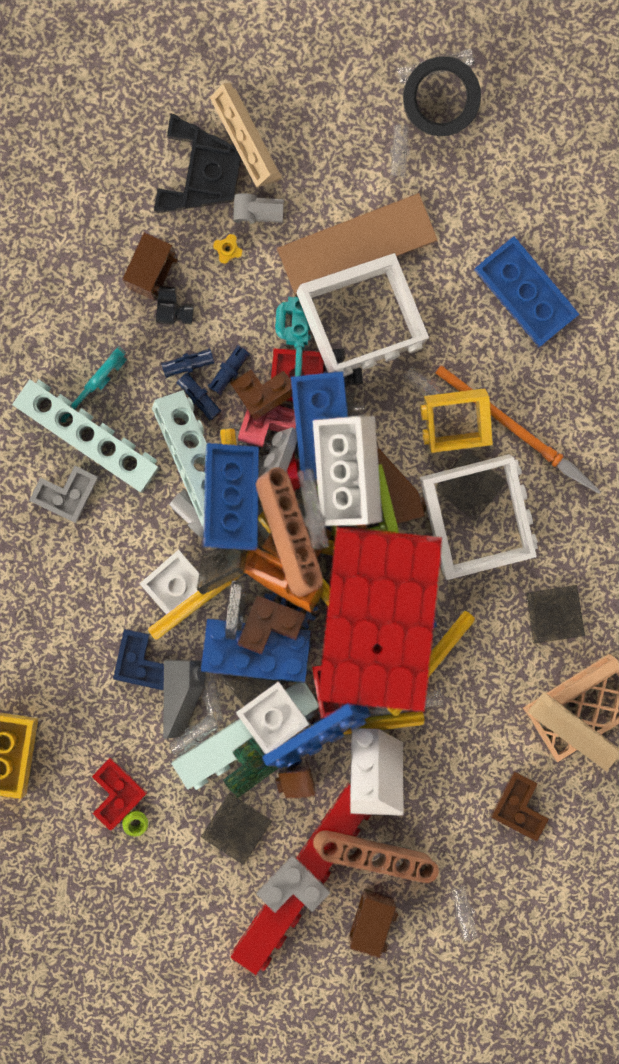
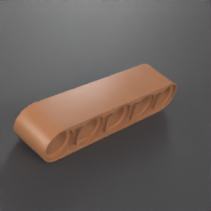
M274 467L257 479L256 488L289 587L295 595L305 596L320 588L323 581L322 574L289 476L284 469Z
M321 831L314 838V848L328 862L422 883L433 882L439 874L437 864L423 852L332 831ZM333 842L331 848L323 850L326 843ZM357 847L356 852L353 855L349 856V850L351 848ZM381 853L377 860L372 861L375 854ZM404 858V862L400 866H396V863ZM424 864H428L427 868L420 872V868Z

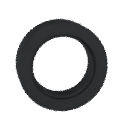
M446 56L434 57L418 65L409 75L403 90V105L409 120L416 128L433 136H449L465 129L475 118L481 102L480 84L472 69L464 62ZM435 71H449L458 76L463 82L467 93L463 111L457 118L447 123H436L427 119L417 105L416 96L419 84L428 74Z

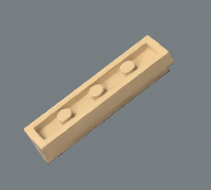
M231 83L222 84L210 99L256 188L279 181L282 177L237 90L232 87Z
M543 692L528 711L531 716L606 772L617 759L619 760V748L547 693Z

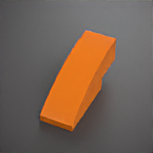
M258 548L251 550L240 566V569L254 580L310 613L324 592L321 585L320 588L305 596L295 595L289 587L281 560Z

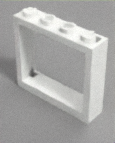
M395 253L301 284L296 292L328 373L343 371V376H348L353 373V369L362 367L365 370L375 366L378 360L384 358L386 362L400 357L401 352L407 350L409 353L417 352L423 348L422 345L429 339ZM386 273L412 339L337 364L312 298Z
M508 454L419 477L433 536L442 537L440 566L446 580L537 557L535 549H538V541L536 535L531 534L529 526L533 524L530 510H526L524 500L527 499V493L524 485H520L518 475H521V468L519 467L518 459L514 460L513 456ZM504 466L522 548L453 565L434 483Z

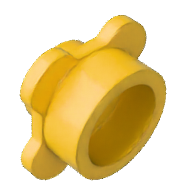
M229 234L225 239L221 241L216 240L213 243V248L217 250L219 261L222 264H227L229 260L242 256V249L238 247L236 243L237 238L233 234ZM230 247V250L226 251L225 248Z

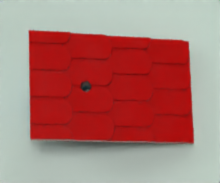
M337 526L318 701H333L337 703L424 712L442 537Z

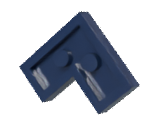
M124 629L113 680L164 690V663L145 659L150 634Z

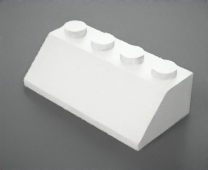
M375 416L313 421L321 526L381 522L382 513Z

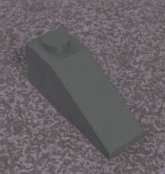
M164 660L163 738L183 736L204 688L206 672H201L202 660Z

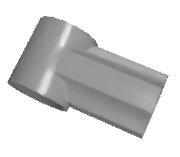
M244 193L234 195L233 222L249 221V224H254L256 221L283 223L284 199L257 198L255 195Z
M183 489L169 505L189 523L188 526L203 540V527L188 492Z

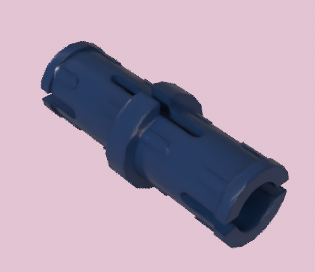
M236 345V348L226 362L220 364L219 367L221 369L208 387L221 396L233 377L236 378L239 375L237 372L248 356H250V353L241 348V346Z
M210 348L189 355L185 353L177 359L161 362L165 378L187 371L192 373L194 369L215 364Z
M188 372L177 380L176 384L184 390L188 397L191 398L193 405H196L209 421L221 413L222 410L207 395L208 391L205 388L202 389Z

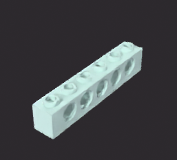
M29 379L13 402V406L139 492H144L159 470V467L155 465L158 460L146 452L141 456L134 451L136 445L124 437L121 441L112 436L115 431L104 423L99 427L92 422L94 417L82 408L77 412L70 407L73 402L61 394L55 397L49 393L50 386L39 379L36 383ZM44 399H50L52 402V407L48 412H41L39 409L40 402ZM66 413L72 414V424L68 427H63L60 423L61 417ZM92 428L95 433L94 438L91 441H83L81 436L83 430ZM108 442H112L116 446V451L111 456L103 454V446ZM126 458H136L137 466L134 470L128 471L124 468Z
M184 390L156 399L152 410L201 525L204 527L205 471H197L194 468V464L199 463L205 467L207 443L203 436V425L194 416L193 402L190 397H186ZM174 418H182L186 424L178 425L175 423ZM184 441H192L196 447L188 448L185 446Z

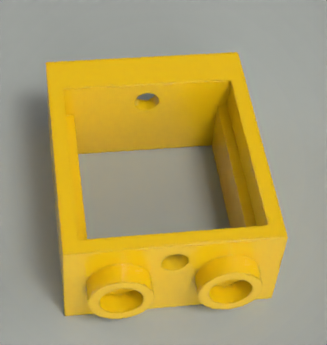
M485 388L424 396V405H420L422 421L426 420L427 429H423L422 434L424 445L428 444L431 453L493 445L490 398ZM476 402L478 432L435 437L433 407Z

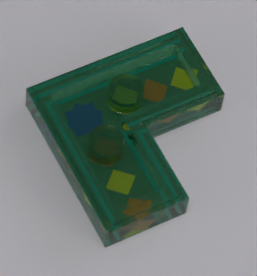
M251 737L232 751L242 766L224 778L223 781L238 798L275 772L278 767L266 766L262 756L266 755L255 738Z

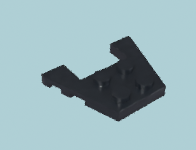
M170 114L167 138L191 142L192 149L184 192L157 188L154 213L159 214L234 202L241 157L236 147L215 135L201 130L198 126L180 119L179 116Z

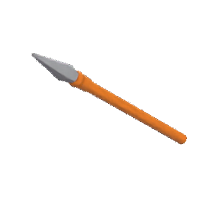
M442 365L435 372L459 392L473 390ZM490 403L491 416L542 454V457L549 463L551 462L553 467L557 466L565 475L597 493L601 492L572 462L564 459L561 453L557 454L556 450L545 445Z

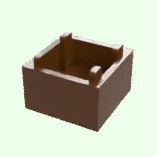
M144 232L122 278L126 287L156 301L160 290L159 286H163L172 264L178 263V259L175 258L176 253L173 245Z
M367 889L363 890L348 937L349 949L379 959L381 953H387L389 947L388 943H386L387 934L391 922H396L399 915L395 911L396 905L392 897Z

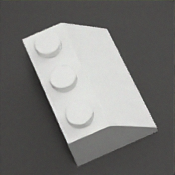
M357 728L352 730L350 814L403 815V742L379 729Z

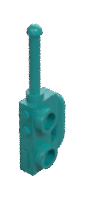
M288 297V302H282L277 307L275 331L279 338L286 340V345H294L296 349L295 376H301L302 352L305 346H308V341L311 340V335L308 334L311 328L299 298ZM286 313L287 315H292V327L285 328Z
M120 346L115 349L86 383L85 389L71 404V408L75 410L86 396L97 387L102 390L111 379L108 374L112 369L115 368L118 371L127 361V358L124 357L126 352ZM64 414L60 422L65 423L71 414Z

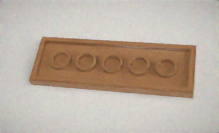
M417 193L277 248V251L296 297V292L301 284L395 253L396 257L435 243L438 239L421 196Z

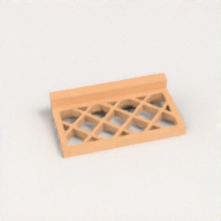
M608 654L547 692V694L563 706L569 702L578 704L575 712L577 717H580L582 705L594 707L592 721L581 720L593 729H595V726L600 727L596 731L602 735L619 724V716L616 717L617 713H619V687L618 690L605 688L607 679L617 673L619 677V662L614 656ZM591 688L599 690L596 704L584 701L586 691ZM604 691L616 694L613 707L601 705ZM536 699L523 707L556 762H559L577 749L568 743L565 750L557 753L554 743L558 735L553 731L543 729L539 721L528 713L538 700ZM600 709L612 711L611 719L606 724L597 723Z

